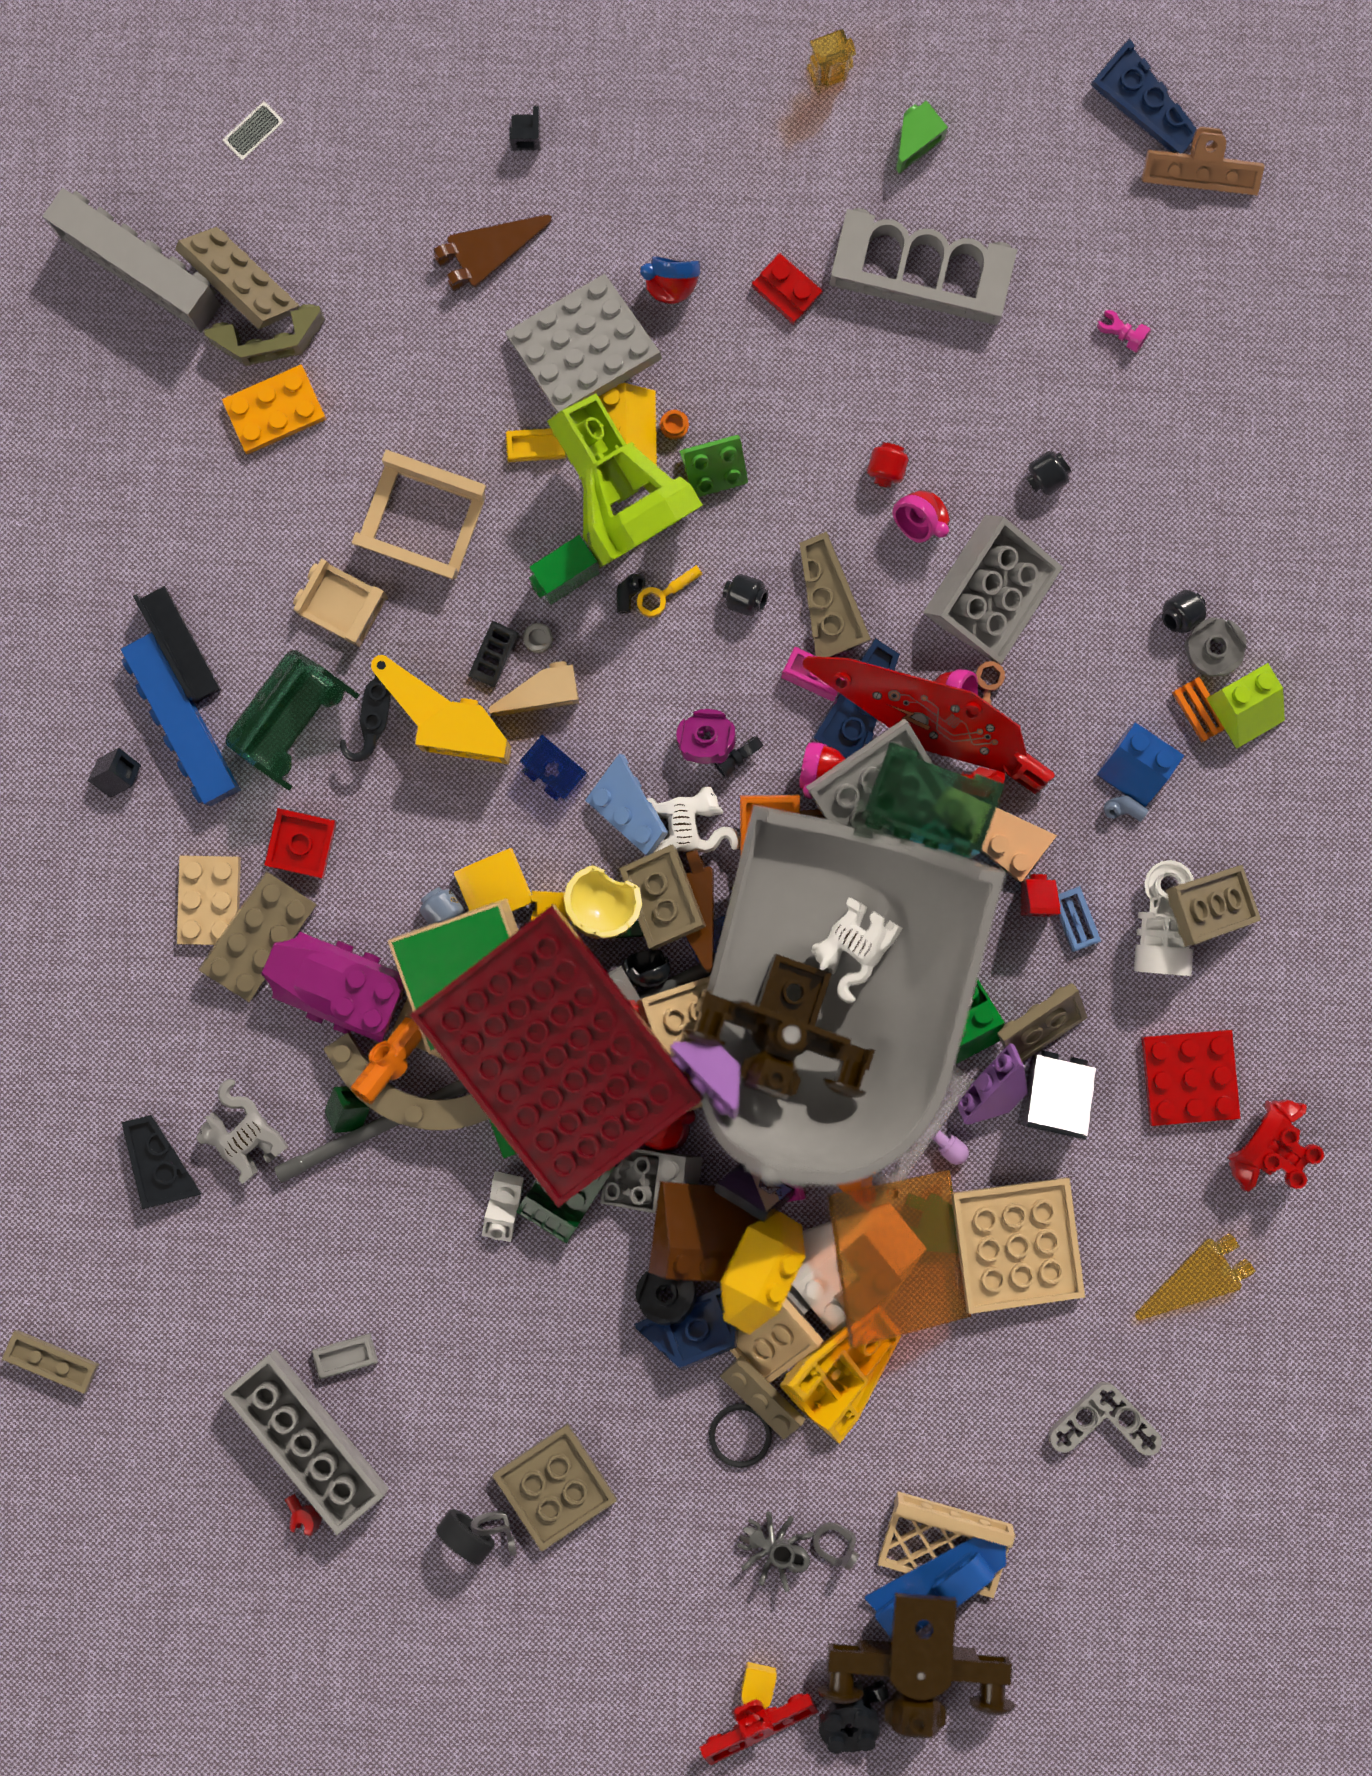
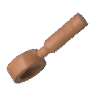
M987 661L979 666L975 674L978 680V687L984 691L982 699L991 705V692L997 690L1003 684L1005 672L1000 664L994 661ZM993 668L999 675L997 683L987 685L981 679L983 670Z

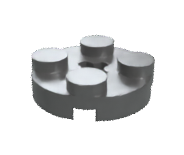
M1216 617L1205 619L1191 630L1185 641L1186 655L1190 664L1195 670L1206 677H1221L1236 670L1243 662L1245 648L1247 647L1246 637L1242 629L1235 622L1217 619ZM1211 640L1215 643L1221 642L1223 644V647L1220 648L1222 654L1218 655L1216 652L1212 653L1210 651Z

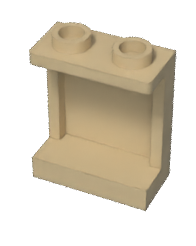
M321 559L318 564L315 563L311 567L307 576L309 582L305 589H300L293 601L295 605L294 611L301 617L360 647L388 596L383 590L375 586L371 587L330 565L326 560Z

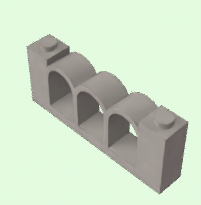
M854 208L853 210H846L829 286L998 326L1002 317L1018 249L1011 248L1009 244L1004 242L989 243L986 249L981 242L972 238L956 240L949 246L947 239L934 229H921L909 236L907 229L893 219H882L874 222L875 215L870 214L865 209ZM888 235L895 238L900 244L901 259L896 279L862 271L867 248L875 237ZM918 245H929L935 248L941 258L935 288L902 281L908 254ZM956 255H970L979 264L980 276L974 298L942 290L948 262Z

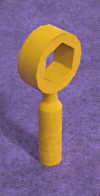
M695 565L683 575L670 582L663 591L655 587L643 589L637 597L639 612L648 618L660 616L666 607L665 597L671 593L678 592L702 575L698 566ZM650 594L660 598V607L653 611L643 607V598Z

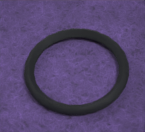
M733 1404L725 1407L715 1416L711 1423L709 1442L712 1451L719 1460L731 1467L743 1468L758 1463L768 1453L771 1446V1427L749 1405ZM737 1410L749 1411L755 1414L763 1423L766 1431L763 1449L757 1456L747 1461H734L727 1458L718 1449L715 1440L716 1427L719 1421L726 1414Z

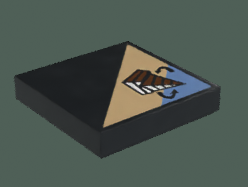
M741 1163L717 1182L714 1192L765 1222L792 1198L795 1189L781 1181L780 1185L767 1184L761 1181L762 1176L746 1171V1166Z

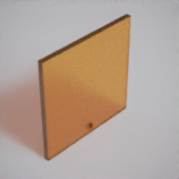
M950 1170L828 1195L838 1264L837 1272L840 1278L849 1347H858L971 1317V1314H968L966 1311L951 1196L953 1188Z

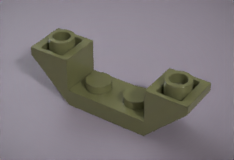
M301 305L297 308L298 310L290 311L295 334L279 333L274 336V339L264 341L262 339H251L246 341L245 345H241L240 335L234 324L226 322L217 323L212 328L204 331L205 336L213 346L243 365L250 366L303 354L324 323L325 317L319 305Z

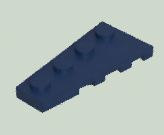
M875 638L871 641L860 662L895 671L900 654ZM839 693L813 734L812 739L818 743L833 747L840 751L845 758H848L872 741L877 719Z

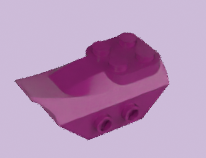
M299 932L297 937L274 943L261 974L273 991V999L307 1012L306 1018L322 1024L323 1020L334 1023L333 1029L341 1033L347 1034L354 1031L378 1042L384 1040L405 990L398 971L380 964L381 958L368 952H364L363 956L353 953V946L339 940L334 945Z

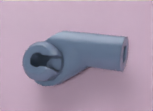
M1127 795L1112 798L1104 805V813L1111 819L1129 814L1141 822L1149 811Z

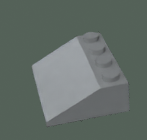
M985 515L923 613L941 628L1001 665L1063 566L1004 516Z

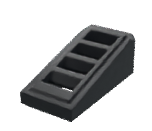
M492 621L468 676L495 689L520 638L519 633ZM496 633L508 638V643L506 644L495 639ZM492 644L503 649V654L501 655L490 650V645ZM485 655L498 660V666L483 660ZM480 666L495 672L493 677L478 671Z

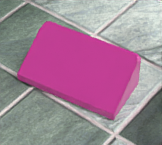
M794 647L781 678L830 701H834L838 691L806 670L802 665L805 657L817 656Z

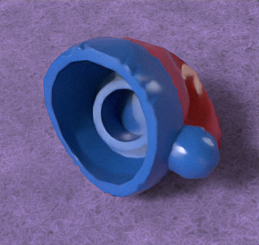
M653 256L651 263L641 266L640 274L646 279V290L653 298L666 304H678L687 300L698 283V276H700V262L677 261Z

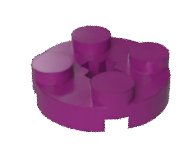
M715 709L697 710L686 721L684 718L677 727V744L682 757L686 761L699 764L723 763L736 743V732L733 722H730L724 713ZM706 732L710 733L712 737L709 740L699 738L703 737Z

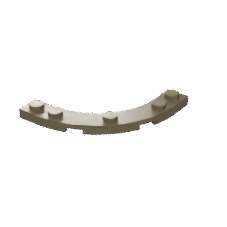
M350 1032L323 1048L342 1080L351 1090L353 1083L370 1062ZM388 1082L372 1104L364 1102L357 1096L364 1104L383 1117L412 1128L451 1130L472 1126L489 1119L471 1094L453 1099L434 1100L407 1094L393 1087Z

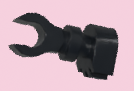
M753 736L737 750L733 749L726 761L723 763H713L714 767L724 779H728L736 773L735 765H742L744 759L764 745L757 736Z

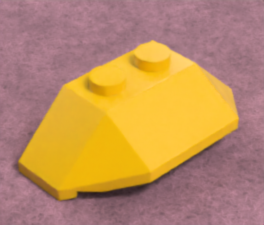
M776 1211L765 1222L759 1220L747 1227L721 1281L722 1303L725 1311L723 1317L725 1322L750 1335L779 1313L805 1259L803 1228L800 1223Z

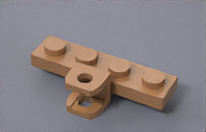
M1199 127L1193 136L1190 149L1191 155L1147 150L1142 182L1258 195L1265 166L1263 163L1224 159L1226 138L1219 128ZM1213 141L1210 145H1206L1207 142Z

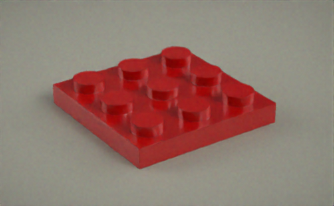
M1232 1030L1141 1037L1150 1126L1241 1119Z

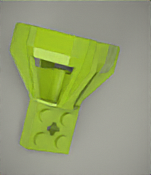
M597 394L560 411L547 420L554 436L558 439L570 463L577 471L579 479L582 481L583 538L600 567L605 566L703 506L691 484L681 477L675 480L671 479L634 446V443H625ZM642 486L650 493L613 516L611 505L615 502L618 504L636 494L638 492L637 489Z

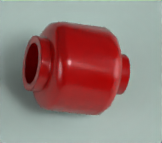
M882 442L881 446H877L872 450L867 473L875 479V485L891 488L892 483L898 484L904 480L909 457L904 453L903 447Z

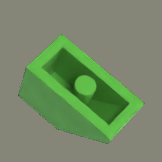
M927 100L920 106H917V104L911 106L903 115L896 170L899 174L945 139L948 126Z

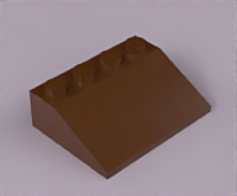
M660 1181L648 1272L666 1279L721 1282L747 1227L756 1223L759 1219L715 1193L714 1185Z

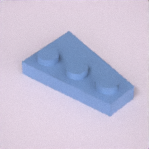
M618 754L585 801L647 856L654 853L668 832L652 803L648 802L640 787L642 786L638 778L634 777L628 767L629 762L625 755Z

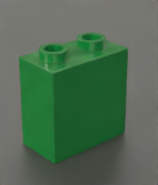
M577 535L529 567L532 574L529 577L532 588L539 598L545 596L550 605L599 574L597 560L580 535Z

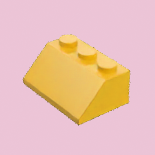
M621 383L600 395L599 399L625 443H634V446L657 465L655 390L629 383Z

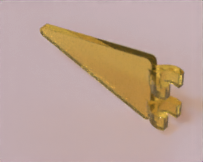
M1228 1233L1216 1243L1213 1239L1207 1238L1135 1312V1317L1138 1320H1143L1238 1291L1242 1287L1239 1280L1251 1276L1256 1271L1246 1258L1235 1264L1232 1268L1223 1255L1240 1247L1233 1235Z

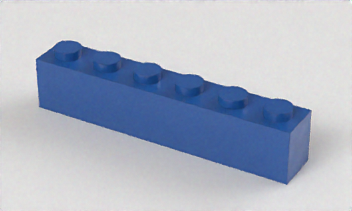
M151 632L121 648L125 657L121 659L122 664L130 675L134 673L138 684L135 685L136 690L143 700L148 699L152 707L149 710L150 716L157 726L161 725L166 733L163 736V740L171 752L175 750L180 759L176 762L177 766L185 778L189 776L194 786L190 789L197 802H203L204 805L211 807L241 791L195 703L186 696L153 633Z

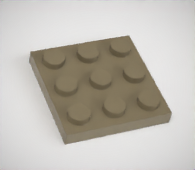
M569 1423L492 1474L541 1552L617 1501L616 1495Z

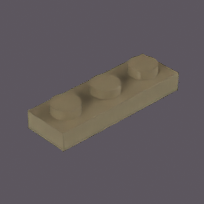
M19 1330L13 1331L2 1357V1360L83 1394L88 1392L99 1366L94 1361Z
M742 1356L721 1373L720 1377L783 1440L804 1423L805 1418Z

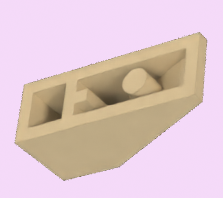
M566 661L549 664L550 668L542 669L489 707L492 717L579 704L573 664L567 665Z

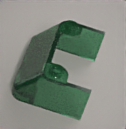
M292 650L282 658L230 729L225 743L256 769L290 791L293 786L282 778L292 768V757L287 753L289 748L321 705L328 708L339 704L343 699L344 692L355 699L360 694L297 650Z

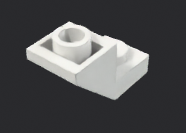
M495 1171L490 1200L484 1217L482 1236L511 1242L524 1177Z

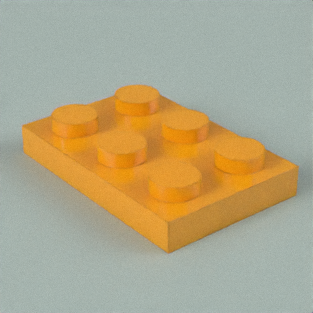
M302 364L222 399L247 455L327 420Z

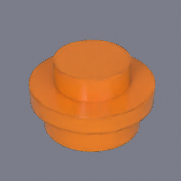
M679 410L666 412L660 420L661 432L665 437L672 440L684 437L689 429L687 416Z

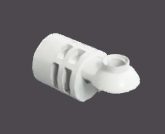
M1172 860L1161 861L1150 869L1145 879V892L1150 899V911L1138 912V918L1142 919V927L1137 929V935L1141 936L1140 945L1136 944L1134 971L1191 976L1194 949H1190V946H1184L1178 932V925L1173 910L1168 902V895L1162 890L1160 884L1163 878L1169 876L1175 878L1178 885L1193 881L1194 878L1190 870L1182 863Z

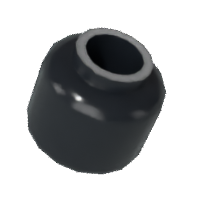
M1047 451L1029 464L1028 470L1031 475L1026 477L1035 493L1041 489L1045 495H1051L1069 482V473L1072 471L1060 452L1055 454L1052 451Z
M738 574L732 581L726 582L723 589V597L726 598V605L729 610L747 616H754L758 611L762 612L768 600V590L765 589L763 581Z
M1186 589L1182 590L1164 603L1162 608L1163 623L1173 632L1187 633L1206 618V602L1200 594Z

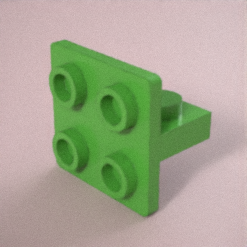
M739 435L679 450L688 482L698 497L748 483Z

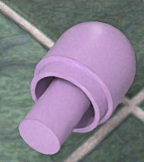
M939 1129L933 1133L931 1139L939 1145L938 1151L950 1163L960 1165L968 1159V1147L956 1136L951 1134L946 1136Z

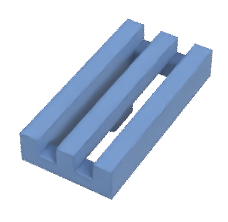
M1079 886L1058 894L1061 908L1058 917L1071 951L1074 952L1101 942L1081 887ZM1072 895L1076 896L1092 939L1087 940L1071 899ZM1061 899L1065 900L1081 943L1077 944Z

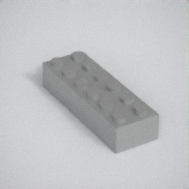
M62 187L42 216L57 236L202 333L221 306L215 297L217 292L209 286L210 282L197 272L194 275L190 274L185 270L186 266L174 256L168 259L162 255V250L148 239L145 243L137 238V232L123 223L119 226L112 221L114 217L103 208L98 207L97 210L88 205L90 201L79 192L74 191L70 193Z
M276 1349L222 1393L336 1535L340 1534L385 1496L389 1487Z

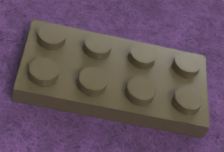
M217 226L178 241L175 250L257 329L291 316L290 311L298 310L297 308L300 305L290 297L289 293L283 290L267 272L262 270L246 252L241 250Z
M1243 865L1166 889L1168 902L1173 910L1178 925V932L1185 947L1261 921Z
M265 871L198 970L250 1002L265 980L261 974L274 943L293 939L317 904L268 871Z

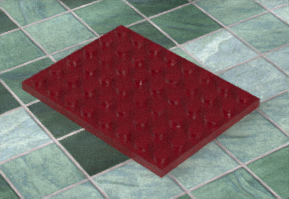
M554 904L410 1014V1017L558 1207L703 1100L699 1091L671 1059L672 1056Z

